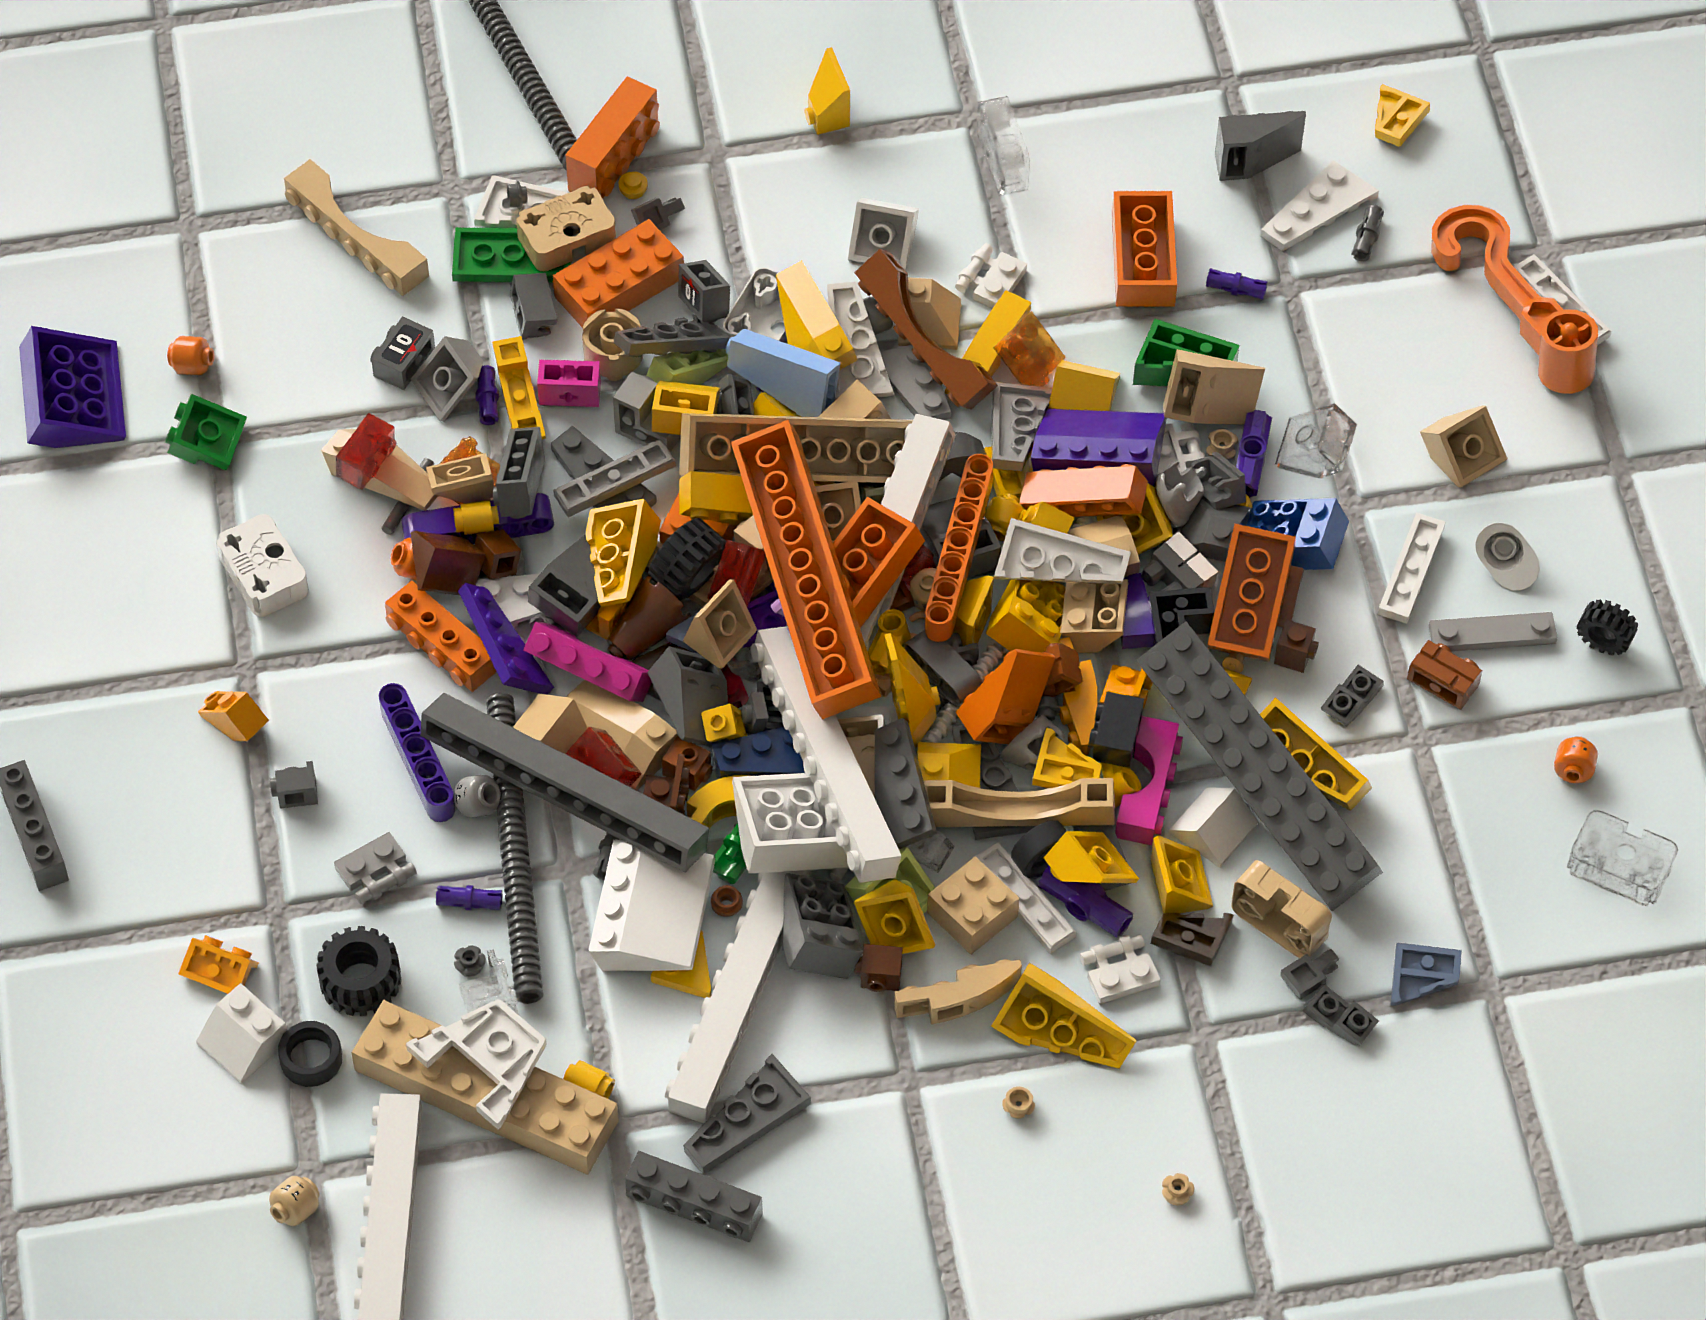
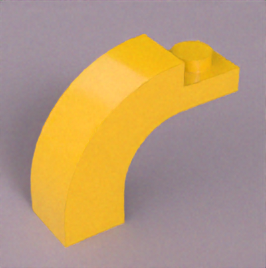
M751 775L728 776L706 784L686 802L687 817L710 829L723 818L737 816L732 784L733 777Z

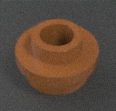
M721 886L711 896V907L720 916H733L742 908V895L733 886ZM725 900H729L732 902V904L724 905L721 903Z

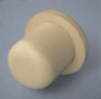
M1229 653V656L1222 662L1223 668L1241 673L1244 669V655Z

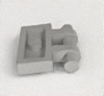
M390 832L334 861L336 871L350 891L363 886V889L355 893L360 904L370 899L374 901L382 897V892L395 885L398 887L408 882V878L417 874L412 863L403 867L398 866L406 862V855ZM386 872H388V874H389V875H387V876H385V877L379 879L378 881H375V880H374L376 877H378V876H380V875H382V874H384V873H386Z

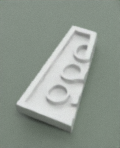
M1333 160L1261 229L1260 236L1281 251H1285L1313 235V231L1321 226L1327 227L1344 213L1350 214L1359 209V205L1367 200L1371 202L1377 199L1379 190Z
M492 175L475 215L474 226L517 228L516 218L519 217V212L560 195H565L568 192L520 182L521 186H526L527 204H522L520 210L517 207L509 208L507 185L516 184V180ZM572 225L565 228L580 230L577 226Z
M857 281L827 284L828 305L847 336L858 361L839 370L835 400L857 379L876 397L895 396Z
M1011 518L994 579L1122 584L1131 552Z

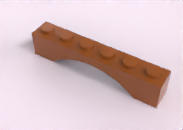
M879 249L854 272L860 280L858 285L862 291L868 296L872 294L878 302L875 305L878 311L884 317L892 319L896 324L893 327L895 332L903 340H909L913 345L912 353L922 363L926 362L932 369L929 372L938 384L946 386L950 391L947 396L957 407L960 408L962 406L973 409L998 386L980 363L949 354L937 346L925 333L911 305L908 290V273L891 252Z

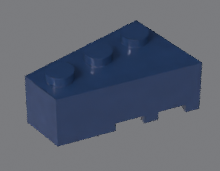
M784 727L712 744V764L717 779L734 775L760 776L805 773L800 753L795 751L793 738L789 730H786Z

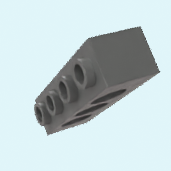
M22 760L0 768V791L38 891L69 881L64 860L26 761Z

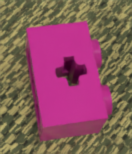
M539 359L537 380L539 405L599 407L601 390L600 361Z

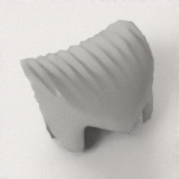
M1175 461L1164 472L1157 475L1155 487L1160 504L1169 520L1175 526L1183 527L1203 497L1204 486L1192 467L1179 472L1177 466L1180 462Z
M1041 715L1014 737L1002 750L1000 757L1003 761L1013 763L1034 773L1046 728L1054 730L1055 736L1062 740L1060 737L1064 739L1065 735L1045 715Z

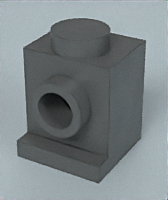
M306 761L307 767L299 768L293 766L287 767L284 770H276L275 778H270L272 797L278 796L280 808L318 804L313 761Z

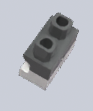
M1178 531L1153 552L1150 563L1142 571L1141 578L1152 587L1159 581H1162L1167 586L1162 591L1212 588L1218 571L1201 553L1197 554V549Z

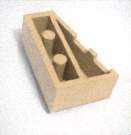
M858 379L818 416L891 419L882 402Z

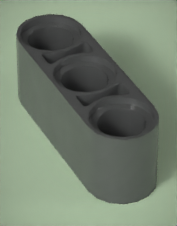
M925 630L902 644V647L927 674L929 683L933 687L936 686L938 692L953 706L957 707L964 703V699L969 694L975 692L983 683L979 674L948 643L930 640Z

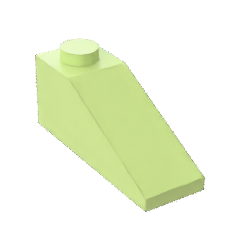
M718 349L717 352L699 350L693 351L691 354L667 353V355L653 358L646 376L656 383H659L661 380L701 385L727 367L728 354L725 349Z

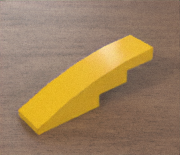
M1005 290L973 338L962 359L980 363L992 377L1001 365L1002 355L1015 339L1016 329L1031 310V302ZM946 388L945 394H948L950 391Z

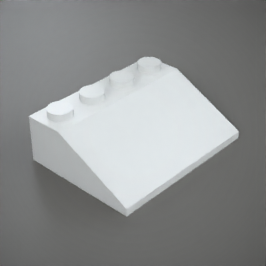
M806 773L733 777L732 784L741 850L748 873L849 868L847 855L843 847H840L837 843L836 831L832 823H829L826 819L824 805L821 799H817L815 795L814 784L810 776H807Z
M613 840L589 947V953L602 971L692 970L712 879L715 856L704 853L685 873L623 840Z

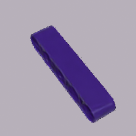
M537 493L532 515L519 519L511 518L510 516L501 517L500 507L497 506L499 524L493 525L494 531L504 529L511 538L548 532L554 527L549 496L544 493ZM490 500L491 506H495L494 501ZM460 505L410 513L404 516L401 521L404 539L411 538L410 533L412 531L464 537L472 544H475L478 533L464 535V532L456 533L453 508H460Z
M386 684L380 689L378 695L382 718L428 816L435 822H446L455 814L453 789L431 742L420 736L421 721L407 691L400 684ZM405 726H408V727H409V728H407V729H400V728L405 727ZM414 751H422L417 754L412 753ZM429 775H430V776H433L432 778H428V779L423 778V777L429 776ZM440 800L445 801L444 803H440V804L435 803V802L440 801Z

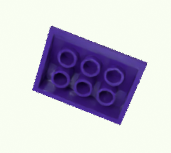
M31 326L19 346L27 444L63 448L124 441L126 431L117 341Z
M1047 409L1035 434L1031 454L1033 472L1040 471L1041 469L1052 471L1066 470L1070 467L1089 469L1095 466L1120 467L1121 465L1128 464L1136 466L1148 480V483L1155 487L1167 418L1164 417V413Z

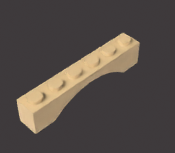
M311 159L284 178L285 197L289 203L300 207L311 222H317L321 225L331 239L336 238L343 244V247L351 256H357L368 271L378 274L389 289H395L404 296L429 277L427 258L410 243L375 236L352 223L341 212L333 198L330 175Z
M1084 778L1055 788L1025 792L981 789L954 780L924 781L935 827L1038 826L1047 821H1059L1063 826L1115 825L1113 778Z

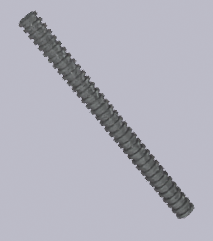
M468 0L498 54L501 56L512 79L522 93L523 98L526 100L527 105L537 119L544 135L548 138L552 149L562 163L563 168L567 171L565 155L577 139L568 126L561 110L557 107L546 84L536 70L535 65L525 51L524 46L514 32L499 3L496 0Z
M496 693L489 696L486 700L487 714L513 727L516 724L515 707L513 705L514 698L507 693ZM494 774L493 779L497 782L501 792L499 807L497 808V821L500 833L499 841L501 842L500 850L504 876L503 882L505 885L504 892L506 894L507 924L510 938L509 944L511 946L510 954L512 955L511 964H513L512 973H514L512 976L513 982H515L513 984L514 996L516 1001L530 1004L539 1001L544 995L540 972L541 966L539 963L540 956L538 954L539 946L537 945L538 937L536 936L537 928L535 927V906L531 883L532 876L530 875L531 867L529 866L530 858L526 832L527 826L525 823L526 816L524 814L525 807L523 806V789Z

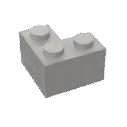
M631 371L613 396L615 432L644 446L662 439L669 452H671L681 438V435L652 432V406L658 383L648 376H641Z

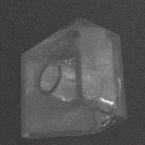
M1335 403L1290 417L1275 466L1319 479L1343 472L1357 424Z

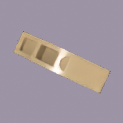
M1004 959L989 965H968L956 970V982L940 981L932 986L919 988L908 986L900 991H895L894 1009L896 1018L929 1013L931 1024H936L963 1017L980 1010L998 1000L1016 985L1021 977V960L1011 961Z

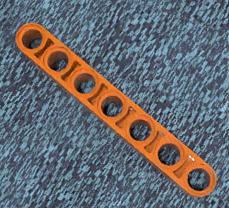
M985 454L971 455L966 461L927 602L925 633L930 640L935 642L946 641L953 634L992 489L993 461Z

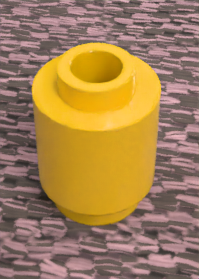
M490 500L460 504V508H453L456 533L464 532V535L494 531L493 525L499 524L497 506H491Z
M581 1060L575 1065L570 1064L563 1078L609 1099L615 1085V1079L610 1078L608 1072Z

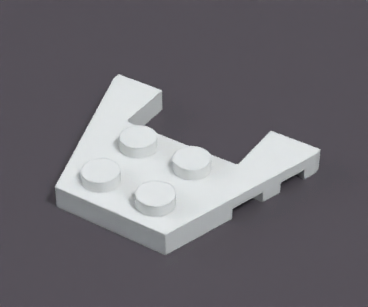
M497 999L461 1016V1020L447 1027L442 1025L431 1030L432 1034L419 1040L417 1038L410 1040L406 1043V1049L427 1068L452 1046L461 1052L498 1084L476 1105V1109L487 1121L499 1129L506 1120L547 1043L545 1037L503 1001Z

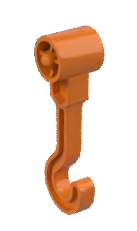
M1480 205L1454 207L1438 216L1432 226L1431 254L1438 266L1443 270L1453 271L1459 268L1461 246L1457 241L1461 238L1477 237L1487 243L1485 248L1484 275L1493 290L1520 319V335L1539 355L1538 376L1542 384L1552 391L1564 394L1580 392L1590 386L1595 378L1598 326L1596 322L1584 312L1563 309L1554 298L1539 296L1508 260L1510 227L1505 218L1495 210Z

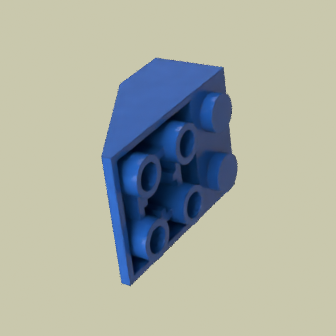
M1336 498L1260 500L1253 502L1247 526L1296 536L1291 566L1300 567L1304 570L1334 569L1349 520Z

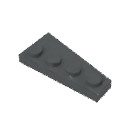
M694 315L693 321L689 322L688 319L683 317L675 319L674 325L659 322L654 324L653 329L641 326L615 332L614 344L630 357H641L642 354L664 356L669 352L691 354L693 351L699 350L717 352L718 349H726L731 336L713 322H701Z
M571 426L551 442L552 452L568 475L573 477L574 480L614 461L574 426ZM640 483L594 505L593 509L639 499H645L649 506L652 507L657 503V497Z
M904 718L875 729V800L898 849L937 834L910 727Z
M964 724L952 726L954 743L981 744V789L1019 792L1008 767H1005L1000 758V752L995 743L973 740ZM987 826L972 828L975 840L1026 833L1036 826Z
M771 1054L765 1060V1065L757 1074L753 1073L745 1081V1086L735 1096L731 1095L723 1104L724 1108L715 1117L711 1116L683 1145L684 1152L704 1175L811 1105V1097L779 1060Z

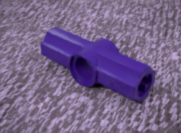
M1254 410L1246 414L1236 468L1245 474V491L1249 498L1258 494L1272 424V417L1261 410Z
M1050 866L1045 869L1039 880L1038 887L1063 902L1068 912L1080 921H1087L1089 919L1116 938L1122 936L1128 929L1133 919V913L1109 898L1100 884L1060 881L1053 876Z

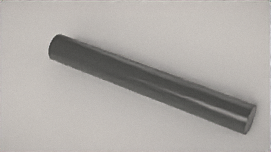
M424 458L420 467L427 472L426 467L433 466L434 462ZM398 501L383 524L382 531L391 535L409 505Z

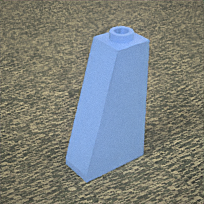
M743 329L736 336L729 339L726 346V353L728 354L727 367L801 417H818L835 401L840 362L747 329Z

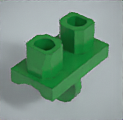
M738 823L732 832L724 838L723 844L714 855L716 859L713 873L717 874L719 879L731 885L736 884L747 868L741 850Z

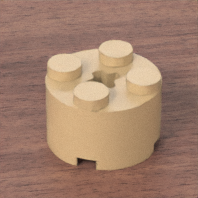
M606 309L597 311L585 321L583 326L584 361H600L601 376L607 377L611 381H618L623 376L630 374L631 371L633 372L643 359V354L641 357H630L614 344L615 332L641 327L639 320L633 314L623 309H615L616 312H606Z

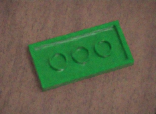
M455 227L452 265L453 282H512L514 275L546 273L548 283H553V275L572 264V262H569L549 271L537 270L518 239L517 228ZM564 229L565 235L573 237V229Z

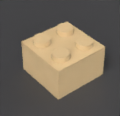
M976 856L928 893L927 913L971 955L1018 917L1019 897Z

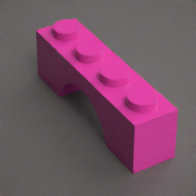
M535 622L523 650L629 701L644 702L652 683L647 673L649 670L628 660L593 648L577 639L575 635L550 623Z
M1142 716L1136 739L1134 759L1148 769L1152 780L1141 791L1123 795L1116 821L1115 834L1118 839L1152 846L1155 834L1161 835L1165 816L1160 815L1161 807H1168L1171 790L1166 789L1167 781H1174L1177 763L1172 762L1174 754L1180 755L1183 737L1178 736L1179 723Z

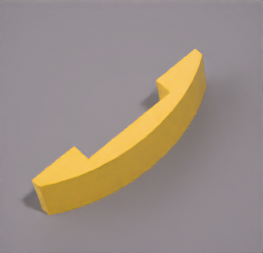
M522 336L492 341L511 429L540 427L542 440L546 439L541 414L538 410Z

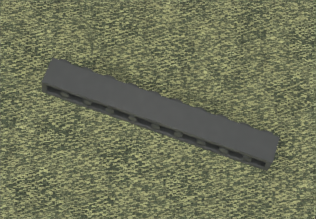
M443 693L422 712L421 737L685 873L707 851L708 827L520 732L512 726L475 709L461 700Z

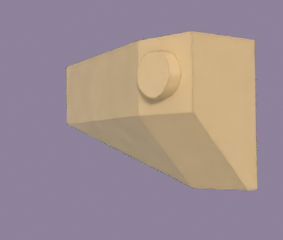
M339 429L321 450L331 475L424 511L438 497V495L432 493L427 472L386 436L367 429Z
M587 680L581 682L566 696L574 698L589 729V733L594 739V744L599 751L601 750L613 774L628 786L637 791L645 784L646 775H654L662 768V758L678 736L676 729L643 706L624 699Z

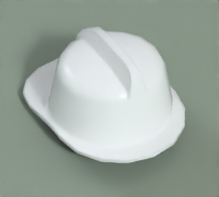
M1492 523L1484 527L1478 534L1475 542L1476 553L1495 581L1511 591L1530 587L1536 581L1540 567L1535 551L1524 536L1514 526L1506 523Z

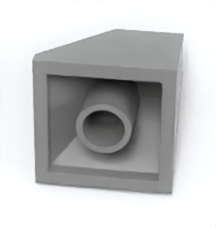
M444 336L413 375L411 381L438 419L445 421L478 379L483 360L468 340Z

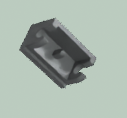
M546 273L514 275L510 297L522 340L528 337L550 335V328H539L541 326L556 325L557 315Z
M1213 452L1212 456L1197 459L1190 464L1193 469L1204 467L1203 473L1198 475L1204 486L1202 499L1215 510L1246 502L1245 474L1221 454Z

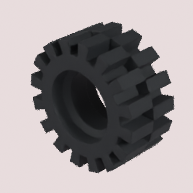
M1600 599L1596 600V602L1591 601L1586 606L1576 629H1578V636H1583L1581 640L1584 643L1590 642V648L1594 649L1597 647L1599 652L1603 654L1606 650L1608 655H1614L1615 652L1617 655H1621L1628 650L1638 630V623L1635 622L1636 618L1634 615L1628 616L1629 610H1621V605L1616 603L1613 606L1611 601L1608 600L1603 604Z

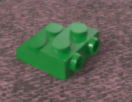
M190 394L186 404L180 402L176 410L174 419L179 422L176 428L170 427L164 443L170 445L167 453L192 464H196L199 459L227 471L247 416Z

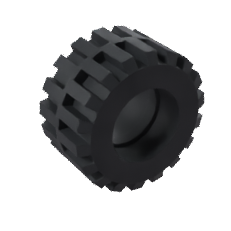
M695 518L679 527L664 542L650 564L648 576L652 577V580L656 583L660 582L681 601L697 592L713 576L714 568L726 556L728 542L701 518Z
M358 926L357 930L351 931V927L344 928V933L341 935L338 932L331 935V942L326 940L323 943V951L318 952V963H316L320 989L329 1005L333 1003L334 1009L338 1012L345 1009L346 1015L354 1016L355 1012H360V1016H367V1011L373 1010L375 1014L383 1000L392 1003L391 996H397L399 992L398 985H401V971L396 947L393 942L390 943L387 935L383 933L379 936L378 930L374 928L366 931L365 926ZM355 964H369L376 968L370 975L361 979H351L342 975L347 968Z

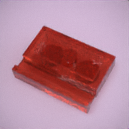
M727 540L707 599L711 600L726 582L732 579L735 581L748 607L766 555L765 551Z

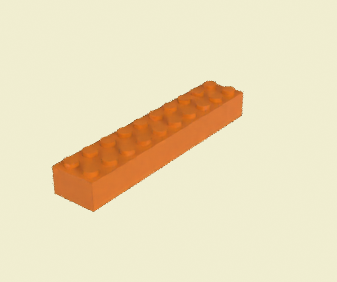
M788 419L731 442L813 707L823 720L882 697L798 434Z

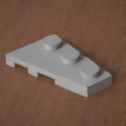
M913 345L880 352L891 386L901 396V401L914 416L915 414H920L941 420L951 419V410L942 385L938 384L929 372L932 369L926 362L922 363L912 353Z

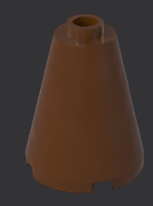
M646 576L641 581L606 640L609 644L607 651L612 656L631 661L666 638L668 630L691 617L690 613L688 612L684 616L680 611L684 607L680 600L660 582L655 586L649 583L652 577Z

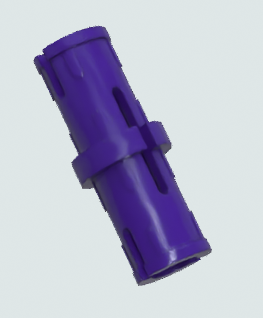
M1210 268L1206 287L1231 292V295L1234 296L1241 294L1263 300L1268 281L1242 276L1240 272L1232 274Z
M489 365L481 367L477 379L478 389L475 393L476 401L479 404V421L483 425H494L499 420L497 401L500 396L495 382L496 371L494 367Z
M467 885L466 888L437 886V906L465 907L464 909L472 911V908L501 911L502 890L476 889L474 885Z

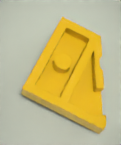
M1382 84L1380 86V100L1377 108L1375 138L1401 147L1430 112V102Z

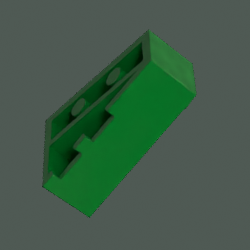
M1154 319L1135 362L1133 385L1168 386L1177 349L1238 362L1240 345Z

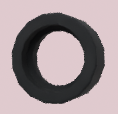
M1047 821L1034 827L1014 845L1011 851V858L1025 877L1038 878L1043 875V872L1049 866L1044 856L1067 831L1059 821Z
M303 1021L295 1024L283 1034L278 1044L281 1068L285 1076L294 1084L304 1087L322 1085L329 1082L341 1067L342 1049L340 1040L336 1032L327 1024L318 1021ZM306 1040H319L328 1045L330 1056L319 1066L303 1068L293 1063L291 1051L299 1043Z

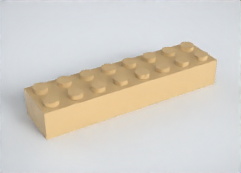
M682 413L679 475L684 476L690 471L741 476L731 442L789 419L800 438L813 481L885 483L893 474L895 456L899 450H902L905 443V430L909 423L912 424L913 420Z
M382 1001L351 1052L355 1071L406 1094L420 1095L421 1100L580 1172L589 1174L619 1122L618 1105L616 1102L534 1067L502 1127L497 1129L477 1112L476 1105L498 1084L454 1046L448 1049L429 1068L425 1067L407 1051L406 1043L414 1038L419 1040L432 1034L431 1030L442 1025L388 1001Z

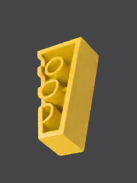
M690 471L679 479V515L689 516L691 520L701 518L703 521L710 520L737 526L742 521L748 520L753 516L741 476Z
M1276 697L1260 713L1264 721L1325 798L1351 811L1372 789L1369 780Z

